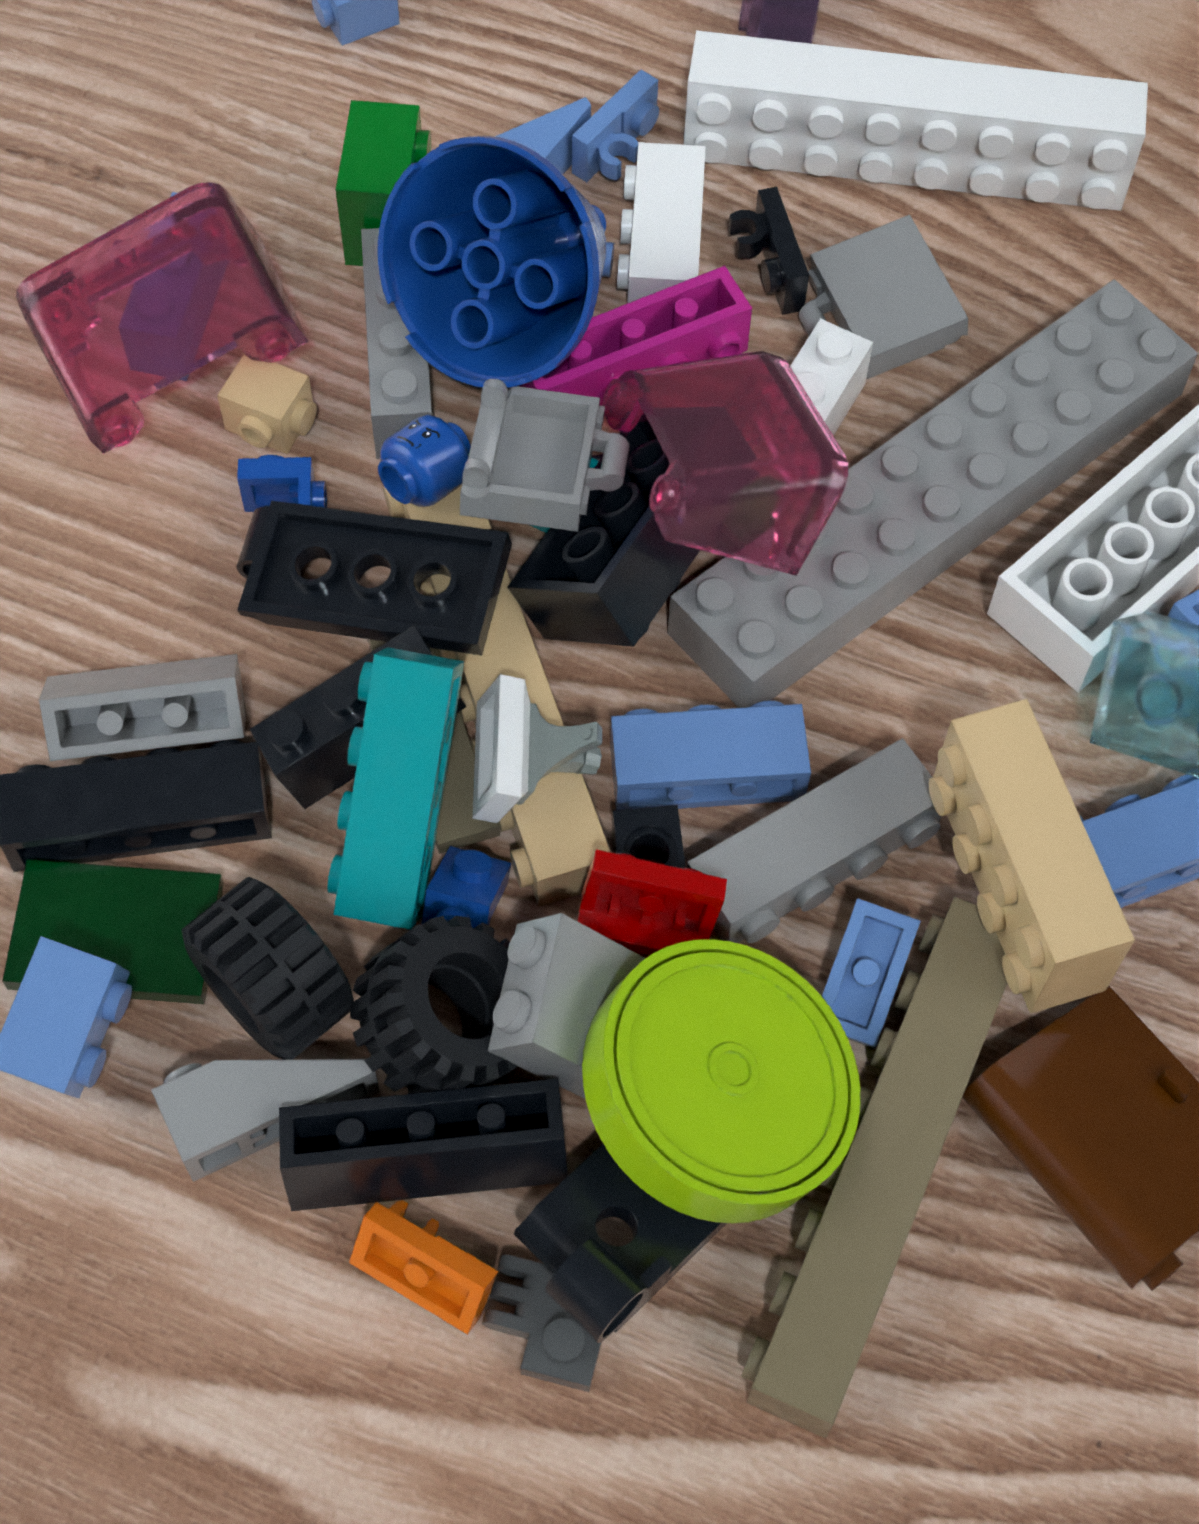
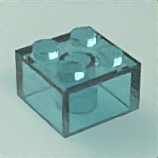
M1153 612L1113 621L1090 743L1199 778V625Z

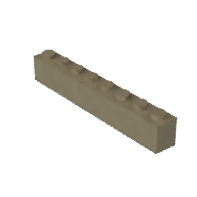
M955 896L946 917L942 918L932 914L918 950L930 956L922 975L909 970L895 1004L896 1008L906 1011L899 1031L896 1032L886 1027L870 1065L882 1069L874 1091L861 1086L860 1113L856 1136L850 1150L840 1165L821 1183L822 1186L833 1190L825 1211L821 1213L810 1208L795 1245V1248L807 1252L799 1274L794 1276L784 1271L768 1310L780 1316L771 1342L757 1336L741 1377L754 1382L746 1403L825 1439L835 1422L1007 985L1002 966V957L1005 953L996 932L991 934L987 932L981 921L977 905Z

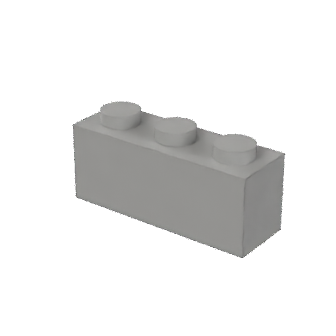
M237 654L47 676L39 699L50 761L244 738L246 708Z

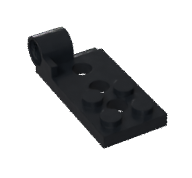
M271 501L270 506H263L254 510L236 568L247 580L237 610L241 616L254 618L268 625L384 642L390 641L414 625L429 648L482 656L512 543L508 532ZM317 558L331 560L329 570L320 578L310 580L301 577L303 568L310 561ZM384 566L391 569L388 579L380 586L366 588L360 585L362 575L370 568ZM442 574L451 578L447 589L439 595L424 596L419 593L422 582L432 575Z
M602 1144L535 1206L526 1219L515 1229L514 1235L554 1273L545 1288V1292L597 1343H600L624 1326L727 1223L697 1219L662 1204L635 1184L618 1166L604 1144ZM604 1218H619L630 1226L633 1232V1240L624 1246H611L601 1240L596 1232L595 1225Z

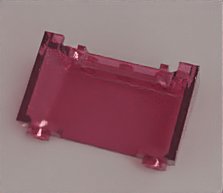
M212 182L198 183L180 191L31 274L21 282L16 290V299L26 323L89 440L103 454L115 447H121L130 443L143 427L144 416L137 402L239 347L245 356L251 360L270 363L282 360L291 351L309 342L260 235L228 191L220 184Z
M758 351L629 370L620 375L618 379H613L605 390L602 406H605L604 416L609 426L613 430L629 432L636 426L644 413L670 462L665 475H660L654 482L649 501L650 508L654 512L656 523L665 541L797 576L842 496L848 477V461L842 448L788 362L783 357Z

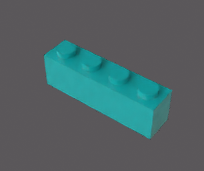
M389 647L375 653L373 662L365 661L358 684V700L367 702L363 727L355 726L353 729L347 757L348 765L356 766L353 792H344L337 820L338 829L346 831L343 855L336 854L334 856L327 883L328 893L336 894L333 915L409 930L423 916L465 661Z

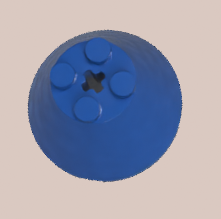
M468 136L439 144V147L430 151L418 162L411 163L395 183L383 210L378 235V266L387 304H395L403 323L410 333L405 338L428 363L445 375L476 387H483L484 382L488 379H499L506 384L507 388L536 380L554 370L570 356L589 326L596 305L606 259L605 216L600 208L591 205L549 161L522 144L494 136Z

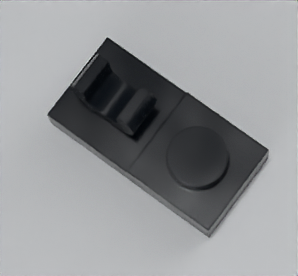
M778 188L758 190L756 212L738 210L730 214L728 231L730 235L738 233L750 234L749 236L737 238L736 254L738 258H752L763 251L765 260L761 261L763 285L767 294L775 293L782 315L800 312L806 301L809 273Z

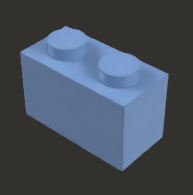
M40 936L0 1033V1070L79 1099L84 1086L88 1088L93 1087L103 1069L106 1050L100 1048L110 1022L117 1024L128 1007L132 986L126 984L130 972L116 963Z

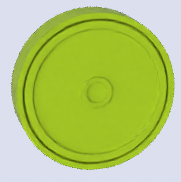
M715 939L685 941L667 946L641 961L615 987L598 1008L586 1035L582 1060L583 1088L592 1122L601 1141L618 1166L635 1184L662 1204L680 1213L697 1219L719 1223L752 1222L778 1214L825 1181L840 1165L854 1139L860 1113V1081L855 1056L845 1031L830 1006L807 980L780 960L763 951L747 945Z

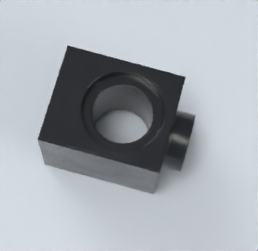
M678 805L614 810L612 815L613 853L630 854L636 858L654 856L663 861L664 865L686 868Z

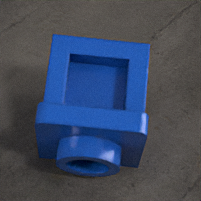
M264 455L259 458L238 459L237 480L245 512H254L259 507L270 506L271 501L327 508L326 482L315 481L311 457L284 458L278 455Z
M450 846L426 889L422 924L435 917L444 916L448 922L455 916L470 918L472 928H475L482 922L489 926L490 919L508 885L511 863L489 857L477 850H463Z

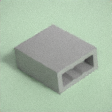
M563 913L519 923L516 925L515 934L508 946L507 955L509 960L501 995L493 1011L494 1025L488 1052L505 1058L504 1060H508L545 1080L558 1079L560 1087L585 1099L582 1060L586 1035L592 1019L606 997L646 958Z

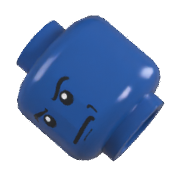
M432 415L418 417L384 441L380 450L381 462L378 465V474L381 482L390 495L400 503H410L422 508L432 506L462 485L463 470L466 461H468V454L471 448L470 442L463 430L454 423H446L441 418Z

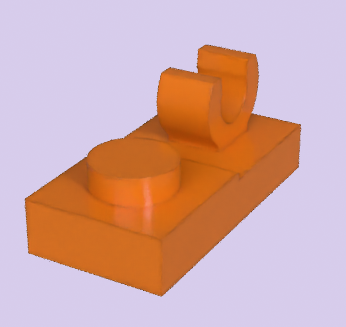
M403 1200L395 1202L389 1209L376 1202L363 1217L349 1263L468 1335L482 1316L498 1271L442 1237H436L439 1222L435 1219L429 1220L422 1229L406 1220L404 1217L409 1204Z

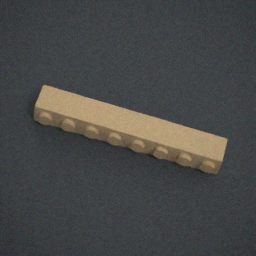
M383 485V492L391 517L492 530L488 519L460 515V491L462 485L436 504L424 508L410 503L403 504L398 502ZM505 569L483 655L438 649L440 657L465 661L459 693L466 705V708L460 711L463 723L473 721L476 727L477 701L496 678L502 674L525 679L530 703L537 705L538 711L545 721L556 726H564L521 607L507 588L511 580L507 569ZM442 574L432 575L422 582L419 593L424 596L439 595L447 589L451 578ZM474 739V740H471V744H472L473 752H474V754H475V739ZM549 773L539 780L534 792L523 804H516L498 822L501 832L512 830L518 849L510 851V858L520 888L531 885L538 907L582 894L595 849L610 852L582 774Z

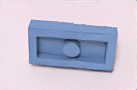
M640 70L572 135V174L587 183L600 170L605 177L611 180H618L621 177V161L615 156L626 157L633 163L637 161L638 141L636 138L639 135H646L653 128L659 116V107L657 106L658 79Z
M859 898L856 900L822 998L836 1015L848 1039L875 1049L921 921Z

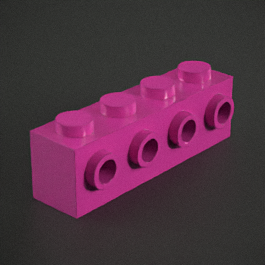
M722 266L592 317L580 343L566 360L548 374L519 385V387L600 398L599 406H605V408L611 405H624L638 394L663 384H676L693 372L713 364H726L737 358L741 353L748 350L752 307L726 266Z

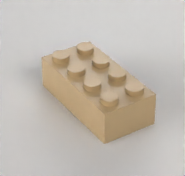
M1028 699L951 720L943 747L938 751V763L933 778L929 779V793L936 812L939 816L947 815L955 833L953 837V850L959 868L964 874H972L980 894L977 897V906L981 921L988 933L996 932L1005 955L1002 957V966L1011 991L1014 994L1022 993L1030 1014L1106 991L1135 939Z

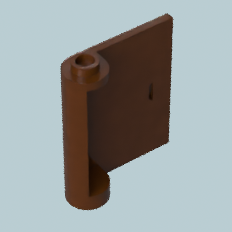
M1108 986L1106 991L1090 996L992 1064L965 1090L962 1098L1131 1290L1141 1282H1144L1153 1291L1184 1264L1175 1253L1199 1232V1082L1117 993Z

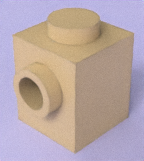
M245 351L217 395L225 430L239 435L244 441L255 447H270L285 454H288L299 435L305 436L310 431L317 413V405L313 402L308 375Z

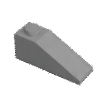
M366 1059L214 1060L203 1066L199 1063H192L174 1070L164 1079V1084L151 1089L193 1182L278 1142L280 1107L366 1099L380 1094L376 1071H371L364 1061Z

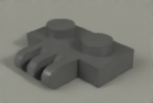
M501 1255L497 1270L507 1276L522 1279V1287L504 1282H494L490 1298L503 1304L515 1306L516 1309L514 1314L495 1309H486L482 1325L495 1331L528 1339L520 1367L521 1375L590 1392L602 1342L597 1343L545 1292L548 1282L554 1275L545 1264L512 1255Z

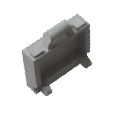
M910 215L810 254L811 270L808 271L809 281L818 297L807 302L801 308L798 317L808 336H810L820 318L826 321L823 314L831 311L839 327L872 341L873 347L867 379L941 350L946 345L956 342L962 335H968V316Z
M488 379L483 384L481 405L469 457L463 470L460 491V515L578 532L581 515H586L590 491H614L622 486L629 453V443L620 434L608 433L602 430L605 406H599L600 398L519 386L511 387L507 390V386L503 381ZM593 451L603 452L600 469L590 468Z

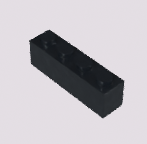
M224 740L213 744L210 748L188 751L161 748L141 757L115 759L107 756L89 758L78 765L54 768L46 765H28L20 768L15 773L0 774V847L14 872L25 871L27 860L87 863L272 838L266 774L257 742L244 743L238 740Z
M558 1079L279 1108L280 1171L291 1211L561 1183L568 1176Z

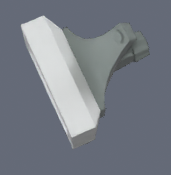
M500 674L477 701L472 819L498 823L516 804H523L534 792L539 780L551 772L596 774L600 768L602 758L601 750L597 748V746L602 744V727L597 722L574 726H556L548 723L539 713L537 705L530 703L525 679Z

